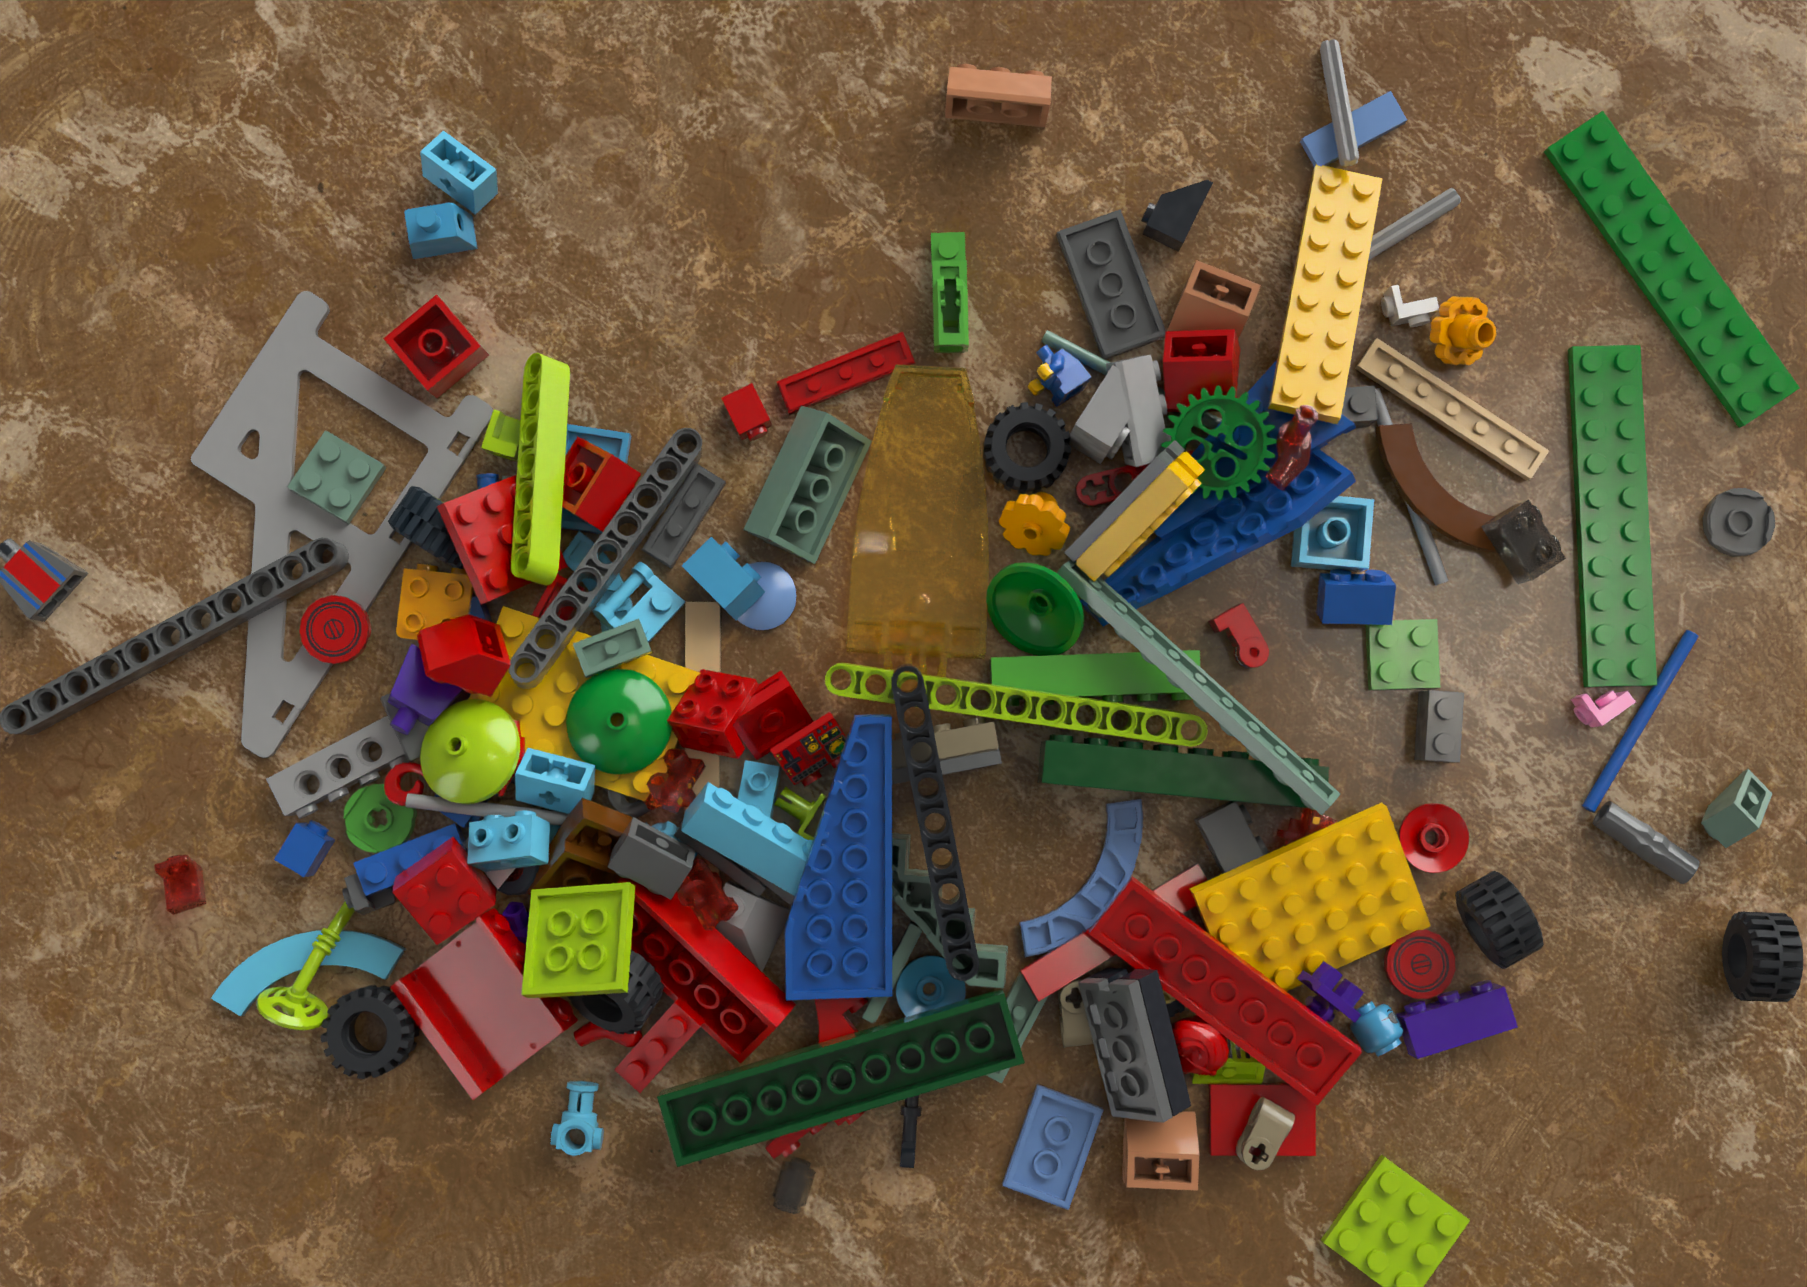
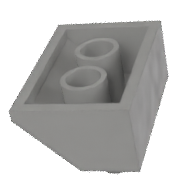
M1151 354L1106 363L1107 373L1112 365L1119 368L1130 414V419L1125 425L1130 432L1122 443V451L1125 464L1134 467L1151 463L1166 449L1161 446V443L1171 441V436L1163 432V429H1165L1163 415L1167 414V404L1164 395H1159L1156 381L1161 380V373L1158 361H1152Z
M1112 365L1070 433L1069 445L1099 464L1102 463L1105 457L1112 460L1130 432L1125 427L1130 419L1119 368Z

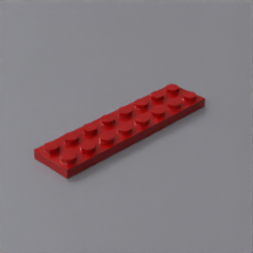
M1133 876L1089 931L1091 936L1135 969L1158 970L1161 986L1164 991L1317 1106L1362 1053L1361 1047Z

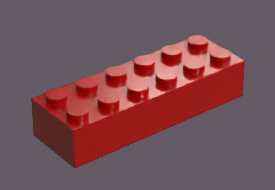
M622 877L617 883L630 882L635 886L632 951L640 954L655 968L654 970L661 977L660 982L664 986L663 991L674 1002L679 997L682 998L706 1021L701 1027L741 1064L780 1025L796 1004L792 1000H786L785 993L677 891L670 900L663 895L650 892L645 886L630 878ZM700 919H704L708 925L702 924Z

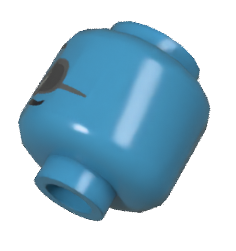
M1370 1001L1356 1009L1361 1016L1356 1023L1351 1022L1350 1029L1364 1052H1375L1377 1056H1380L1402 1043L1399 1038L1403 1034V1027L1389 1005L1381 1004L1375 1007L1374 1003Z

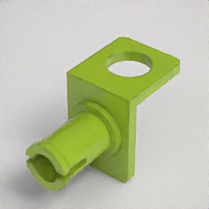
M785 786L780 794L792 801V804L778 797L774 806L781 808L800 820L799 824L801 827L797 834L807 840H813L814 836L805 830L827 796L821 793L818 800H813L811 803Z

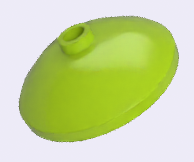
M468 699L446 708L433 724L429 726L421 746V769L429 787L438 796L457 804L479 803L494 796L510 780L519 760L520 737L517 726L504 709L486 700ZM461 741L460 749L455 751L456 745Z

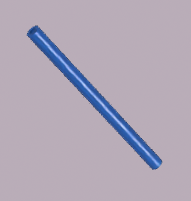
M1689 630L1684 632L1659 674L1657 685L1652 686L1582 804V807L1595 813L1699 636Z

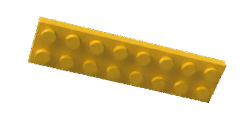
M1317 164L1313 169L1268 409L1338 424L1341 419L1382 178L1324 165L1318 166Z

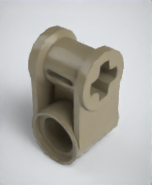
M1080 978L1073 980L1058 990L1059 1020L1063 1048L1094 1044L1082 996L1079 995L1078 1002L1072 1003L1070 997H1066L1071 994L1072 988H1077L1080 992L1078 982L1082 981Z
M1261 1097L1252 1109L1248 1123L1237 1141L1236 1153L1239 1159L1255 1170L1268 1168L1272 1164L1282 1142L1291 1131L1295 1115L1272 1101ZM1251 1146L1258 1147L1261 1150L1259 1157L1249 1153Z

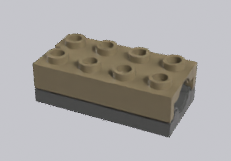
M985 717L964 720V727L951 729L950 723L933 726L942 775L1002 764L994 722L986 723ZM901 732L895 733L896 740L892 741V784L910 781ZM924 742L916 743L911 749V756L916 760H925L931 753V747Z

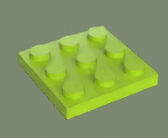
M630 882L532 889L522 996L526 998L628 993L635 886Z
M1381 1154L1321 1238V1241L1382 1287H1424L1470 1220Z

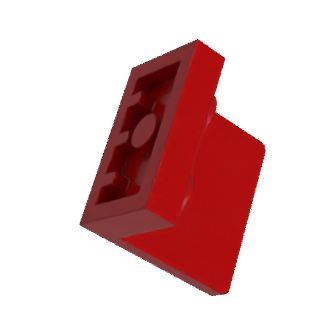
M702 669L699 671L701 674L689 686L667 721L672 726V731L683 748L739 759L745 747L733 725L759 684L753 678Z

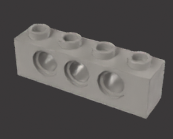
M386 716L272 775L266 780L284 816L297 815L301 819L318 810L316 804L326 799L330 803L337 801L349 794L347 788L357 783L365 786L379 779L380 775L378 772L389 766L392 769L395 765L409 762L394 729L390 726V720ZM377 742L382 748V755L374 762L369 757V748L373 743ZM343 759H347L351 765L350 773L345 778L338 772V765ZM312 775H315L320 783L319 789L314 794L307 788V781Z

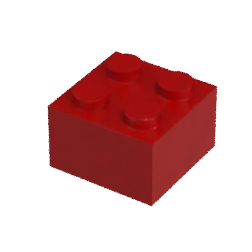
M437 294L383 338L424 388L435 398H439L489 356L486 350Z
M454 836L397 875L392 891L436 945H439L496 904L497 889L480 869L467 864L468 853Z

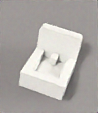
M1398 285L1391 286L1384 293V297L1381 300L1383 314L1386 318L1389 317L1391 326L1409 323L1410 327L1421 326L1429 323L1430 318L1439 311L1437 297L1403 304Z

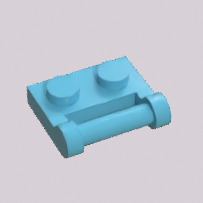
M639 561L631 569L632 574L604 604L600 602L592 611L609 629L639 619L649 643L684 606L685 601L656 577L646 564ZM643 583L650 590L620 620L615 616L614 612Z

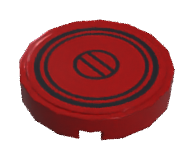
M330 595L319 598L308 606L301 618L299 632L302 644L311 656L321 662L342 664L354 660L363 653L371 636L372 628L369 615L359 603L348 597Z
M1426 929L1417 930L1397 939L1389 946L1384 955V971L1390 984L1402 994L1415 999H1430L1441 994L1451 984L1456 971L1455 956L1450 944L1439 934Z

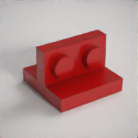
M781 670L759 684L733 727L737 730L738 735L757 761L770 753L771 748L814 721Z

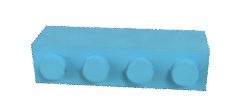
M707 782L685 810L681 831L795 896L813 840L803 838L793 832L786 824L774 821L755 806L743 803L733 797L726 789L718 788Z

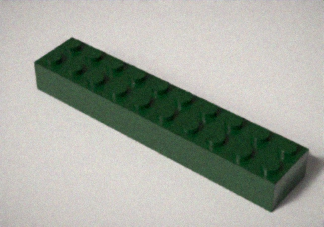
M999 989L662 1090L657 1099L676 1166L680 1167L1021 1065L1025 1061L1004 991Z

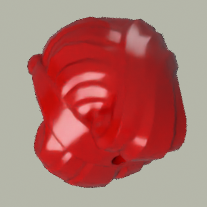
M1198 1015L1183 1018L1171 1025L1183 1074L1193 1073L1215 1076L1217 1070L1224 1066L1228 1060L1227 1037Z

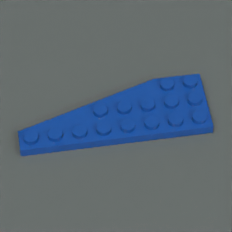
M1320 449L1317 451L1313 450L1296 460L1294 465L1252 488L1249 492L1243 491L1236 498H1231L1229 503L1222 507L1218 506L1199 518L1200 520L1164 541L1157 536L1104 581L1135 609H1138L1303 526L1356 482L1354 475L1350 470ZM1083 599L1080 600L1083 608L1102 626L1109 624L1103 617L1095 615Z
M890 714L854 715L785 924L786 1000L892 997V716Z

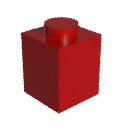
M752 383L721 398L741 440L749 438L750 441H754L768 433L767 428L771 427L772 423Z

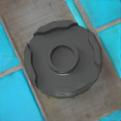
M1747 488L1727 490L1716 495L1706 506L1702 518L1703 531L1709 543L1719 552L1732 557L1751 555L1763 546H1766L1772 538L1775 529V515L1771 506L1767 505L1762 495Z

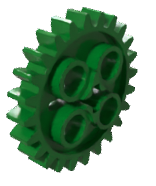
M1216 386L1214 396H1210L1206 388H1202V399L1199 400L1192 394H1189L1188 399L1191 405L1186 407L1178 403L1177 407L1182 414L1179 417L1174 415L1168 416L1175 424L1174 428L1163 429L1164 433L1171 436V441L1161 443L1162 447L1167 448L1173 441H1177L1185 449L1184 452H1186L1187 445L1193 440H1198L1204 445V455L1201 459L1196 460L1205 469L1197 478L1202 484L1192 493L1194 494L1201 487L1203 488L1204 499H1208L1212 490L1216 491L1218 500L1223 499L1225 490H1228L1230 495L1236 498L1237 487L1239 486L1246 492H1249L1250 486L1248 481L1250 479L1257 483L1262 482L1257 474L1259 469L1270 471V467L1264 463L1265 458L1276 457L1273 452L1267 450L1268 445L1277 443L1276 439L1267 437V433L1274 430L1275 425H1264L1263 423L1270 413L1268 411L1260 414L1256 412L1261 403L1259 400L1248 405L1249 393L1244 392L1239 399L1235 398L1236 391L1234 387L1229 389L1227 396L1223 395L1220 386ZM1216 409L1222 415V422L1219 427L1210 430L1205 427L1203 417L1207 411ZM1240 426H1248L1253 431V439L1246 446H1239L1234 440L1235 430ZM1192 427H1197L1214 437H1220L1222 433L1225 434L1224 441L1230 446L1246 453L1247 459L1242 460L1224 449H1219L1215 453L1213 451L1214 444L1192 433ZM1223 457L1232 458L1236 464L1235 472L1230 477H1223L1217 471V463Z

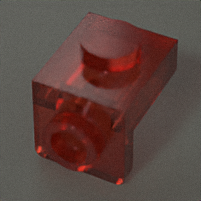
M175 855L169 857L164 862L154 865L155 873L164 881L166 908L172 915L206 904L202 867L188 855Z

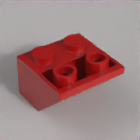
M1235 329L1166 331L1163 374L1167 412H1180L1177 407L1178 403L1186 407L1190 406L1189 394L1195 396L1197 400L1202 399V388H1206L1209 395L1214 396L1216 386H1220L1223 395L1227 396L1229 389L1234 387L1236 391L1235 398H1237L1241 349Z
M470 614L422 629L417 634L425 674L437 683H449L461 687L468 693H479L491 697L511 665L500 625Z

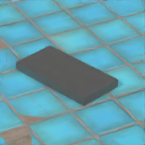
M1121 209L1056 233L1101 358L1108 359L1165 338L1166 330Z

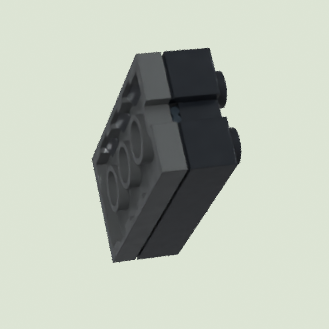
M1105 968L1089 978L1078 982L1112 1116L1164 1123L1189 1108L1191 1102L1158 970L1136 969L1128 973L1127 969Z

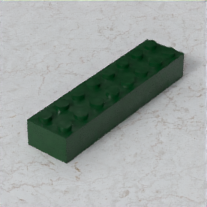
M1052 734L1049 736V740L1041 741L1037 783L1308 808L1301 801L1300 796L1288 785L1280 783L1273 775V771L1262 761L1250 760L1248 752L1222 751V757L1213 756L1214 749L1193 747L1187 748V753H1178L1179 746L1164 744L1153 745V750H1144V743L1133 741H1119L1118 747L1108 746V739L1084 738V744L1073 743V736ZM1301 758L1328 782L1329 767L1319 766V759Z

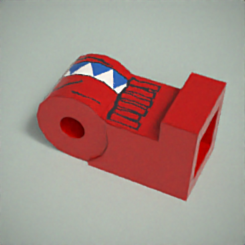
M1244 603L1237 604L1208 621L1214 633L1225 631L1235 648L1234 657L1239 665L1245 668H1255L1262 666L1269 657L1268 645Z

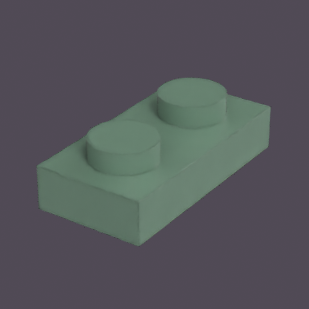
M639 619L573 643L586 678L652 653Z

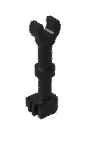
M919 1095L905 1099V1104L901 1105L900 1114L904 1116L900 1167L914 1168L917 1119L922 1113V1107L919 1106Z

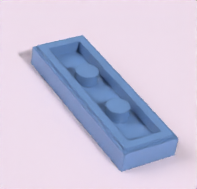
M1391 91L1351 112L1358 148L1398 128L1407 121ZM1333 122L1303 137L1300 141L1314 167L1316 164L1318 166H1327L1339 159Z

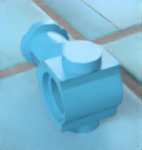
M588 1081L567 1082V1089L570 1090L568 1110L562 1112L561 1124H553L551 1145H556V1149H562L566 1154L572 1156L580 1155L584 1152H592L593 1149L601 1150L604 1129L598 1128L597 1114L592 1112L594 1092L598 1090V1084ZM571 1129H580L584 1133L586 1139L584 1144L578 1145L571 1141L569 1137Z

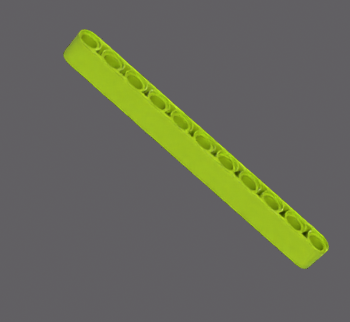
M837 663L826 673L825 685L832 694L895 704L891 686V675L894 670ZM838 669L846 670L851 676V684L844 689L836 688L831 681L834 671ZM902 672L897 678L898 687L901 688L902 684L907 680L913 679L917 681V676L911 672ZM878 674L885 679L886 688L883 692L874 694L867 689L866 680L871 675ZM922 674L929 709L1189 747L1200 745L1208 734L1205 721L1199 716L1187 712ZM942 685H950L956 691L954 700L948 704L940 703L936 699V691ZM977 690H985L990 695V702L983 709H977L971 704V696ZM1020 695L1023 697L1025 706L1020 713L1012 714L1007 711L1006 701L1010 696ZM1048 700H1055L1059 704V713L1052 719H1046L1041 714L1042 704ZM1083 705H1090L1094 710L1093 719L1087 724H1081L1076 719V712ZM1118 710H1124L1128 714V723L1121 729H1115L1111 724V717ZM1153 715H1159L1163 720V727L1156 734H1150L1146 729V722ZM1188 720H1194L1198 729L1196 735L1190 739L1183 738L1181 734L1182 725Z

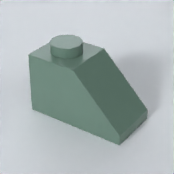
M1747 769L1708 805L1701 824L1710 837L1717 839L1727 848L1760 828L1772 793Z

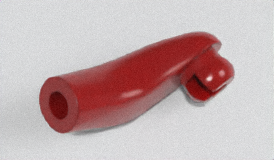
M591 1021L573 1032L576 1042L581 1047L601 1039H610L625 1047H634L642 1039L641 1030L635 1031L633 1034H617L613 1031H607Z

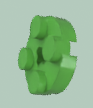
M372 784L357 790L349 798L344 809L348 838L355 846L370 853H379L405 843L414 830L417 817L416 808L397 806L390 802L385 795L384 784ZM385 810L387 813L386 818L388 819L387 824H380L378 827H375L373 825L375 818L371 816L372 813Z

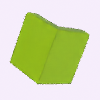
M494 409L481 448L488 454L518 462L520 420L508 417L501 411Z

